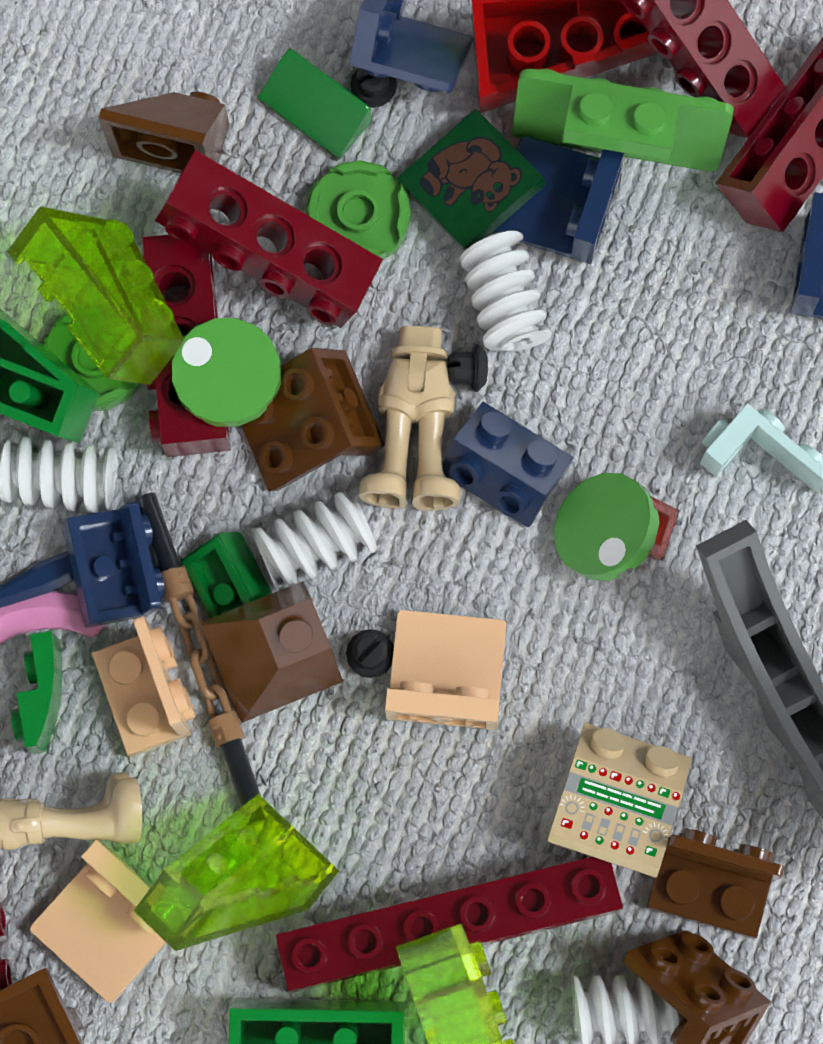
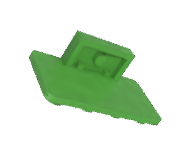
M524 69L520 72L512 134L520 139L523 136H527L554 145L602 153L603 149L625 153L624 157L712 172L719 169L734 108L728 103L719 102L710 97L696 98L667 93L653 87L639 88L611 83L602 78L587 79L559 74L550 69Z

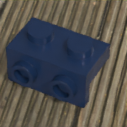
M483 401L453 438L442 462L445 477L453 479L460 487L500 510L506 516L513 518L525 527H530L536 520L546 499L568 471L574 457Z
M137 501L125 503L120 509L69 517L62 522L85 628L132 620L141 616L147 617L161 608V599L164 598L165 594L164 580L159 568H153L149 551L153 541L152 528L148 517L145 514L141 515Z

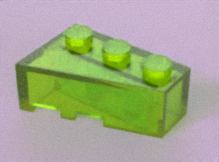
M40 206L8 249V254L16 264L26 261L40 278L42 283L37 290L46 302L53 301L55 298L70 316L72 321L67 326L68 330L107 379L150 385L185 342L174 320V315L167 306L154 280L153 273L141 255L134 241V235L126 223L115 219L107 220Z
M257 794L166 867L134 909V912L173 950L178 951L309 910L339 873V870L264 798Z
M462 924L396 946L428 1044H514L512 1038L502 1041L498 1026L508 1022L497 990L486 991L482 977L490 975L491 971L481 942L477 941L469 944Z

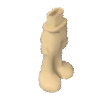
M428 326L400 327L399 346L392 349V361L386 380L378 389V410L386 415V439L382 466L378 473L366 475L359 483V499L368 504L389 509H403L407 506L406 468L411 424L417 423L419 426L418 471L413 488V507L422 511H436L454 508L459 505L461 488L453 479L445 477L442 467L444 419L451 417L454 412L456 393L449 385L446 367L448 355L445 350L441 349L442 329Z
M128 772L111 775L106 782L103 799L99 803L85 808L66 809L44 806L37 799H0V849L14 850L29 844H42L46 838L51 837L83 840L97 839L98 841H112L119 844L140 843L142 803L137 778H130Z

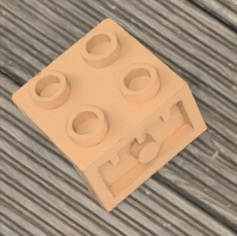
M407 610L399 611L396 622L390 688H387L386 719L497 730L506 622L499 619Z
M144 616L133 619L138 636L92 652L127 756L130 758L191 736L192 733L187 721L196 718L195 710L186 687H183L179 678L173 680L169 669L177 667L178 663L168 636L164 635L161 626L152 628Z
M96 839L81 856L87 864L30 927V931L105 1001L112 1003L116 1001L188 919L110 848Z

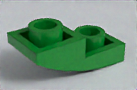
M52 631L30 635L32 651L24 652V663L29 683H38V689L16 693L19 708L11 710V723L16 742L24 741L25 748L33 754L46 751L55 728L61 701L63 680L60 639Z

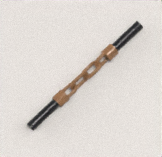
M151 492L141 495L135 501L139 503L141 515L145 514L151 524L153 535L151 548L164 580V598L166 602H169L174 618L179 624L180 633L190 658L195 679L200 692L204 696L205 705L210 716L208 725L216 748L222 749L247 824L262 821L268 818V814L242 742L245 735L237 712L231 709L216 661L210 653V647L201 627L199 613L192 595L194 590L185 566L181 567L156 493ZM183 599L186 600L189 613L182 615L177 602ZM195 628L201 649L195 650L188 629ZM206 662L215 683L208 687L200 665ZM213 700H220L224 713L217 714Z

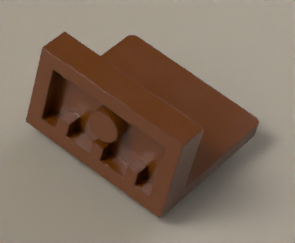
M310 348L281 365V385L276 397L274 396L273 401L267 406L268 409L259 418L241 425L268 491H279L340 455L369 456L385 447L346 350Z
M684 828L683 834H672L669 837L657 878L654 877L646 909L756 939L770 885L772 882L782 878L785 866L771 862L773 853L759 847L740 844L739 849L727 850L715 846L716 836Z
M687 930L628 950L622 960L628 968L685 1017L671 1035L670 1041L673 1044H746L771 1003L768 998L756 989L754 981L749 976L729 966L714 953L712 945L706 939Z

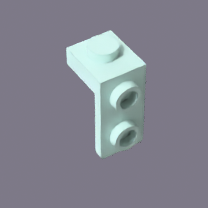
M747 404L730 424L724 419L718 421L701 442L707 450L700 464L716 478L747 442L752 439L812 490L818 493L823 488V456L808 444L802 443L800 446L783 433L785 427L781 421L765 409L761 408L759 411H756Z

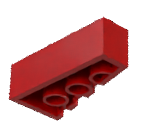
M471 0V21L480 113L516 102L520 72L524 69H550L559 74L587 78L658 54L648 41L647 37L650 33L639 18L628 12L620 0Z

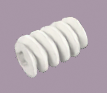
M505 231L486 237L474 243L460 256L462 268L469 271L466 276L467 287L475 291L471 297L472 305L475 309L481 311L477 316L478 326L487 331L483 336L484 347L492 351L528 349L546 342L552 335L549 330L534 329V325L546 319V312L544 310L528 309V306L539 300L541 295L538 290H523L522 288L523 285L532 281L535 275L532 270L517 271L516 266L529 259L528 251L511 250V246L523 240V234L518 231Z
M24 435L17 450H13L10 441L7 440L4 444L0 460V498L6 503H11L20 493L22 502L25 505L32 506L36 504L41 496L44 506L50 509L57 507L63 498L65 508L72 512L78 510L84 500L86 510L90 514L99 513L104 503H106L107 510H109L113 502L117 483L118 459L116 448L110 447L102 462L97 461L95 447L92 444H88L80 459L76 458L73 442L70 441L66 442L60 456L54 455L52 440L48 438L44 440L39 453L33 452L30 436Z
M336 493L334 495V512H331L323 502H315V520L313 521L299 509L294 512V529H291L282 519L278 518L274 520V538H271L261 527L254 529L255 543L276 591V578L281 577L289 586L297 584L296 569L299 568L311 579L317 578V560L319 559L332 571L336 570L337 552L340 550L352 562L356 561L357 543L362 542L371 553L377 552V545L356 498L355 503H351L343 493Z
M593 975L587 992H584L578 976L572 977L574 1032L578 1033L582 1044H591L595 1032L601 1033L605 1044H614L618 1032L624 1033L628 1044H637L641 1031L647 1032L651 1044H660L663 1032L669 1031L670 1035H672L675 1028L685 1019L639 976H637L633 990L630 991L624 976L615 975L610 991H607L601 976Z

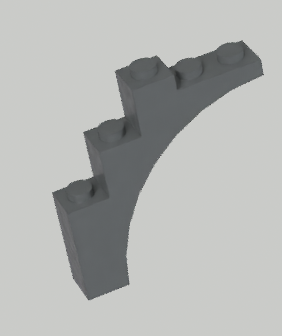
M744 520L696 545L717 607L713 615L725 651L755 688L767 726L798 765L809 802L823 819V682L783 603L768 566L757 531L747 520Z

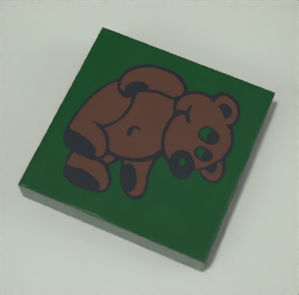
M476 108L397 177V180L404 186L408 194L463 251L474 243L488 237L547 185L544 177Z

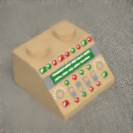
M584 723L547 842L657 878L684 793L692 757L677 753L664 746H655L622 735L613 729L600 728Z

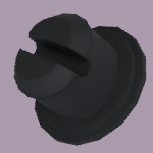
M358 68L352 75L350 83L352 94L372 108L380 107L390 102L397 89L396 78L375 77L366 73L361 68Z
M475 344L471 352L453 351L448 356L447 368H450L448 371L449 381L452 384H470L474 392H478L486 384L488 357L485 350L479 344Z
M373 629L360 631L348 643L346 651L348 664L355 673L362 677H379L392 666L394 645L390 638L381 631Z

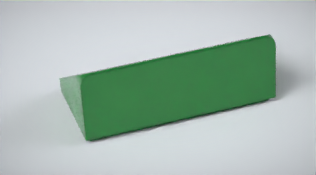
M291 48L281 57L258 95L260 102L338 160L344 156L372 122L371 109L367 104Z
M238 531L219 533L180 560L183 566L186 567L189 578L209 618L272 594L243 535Z

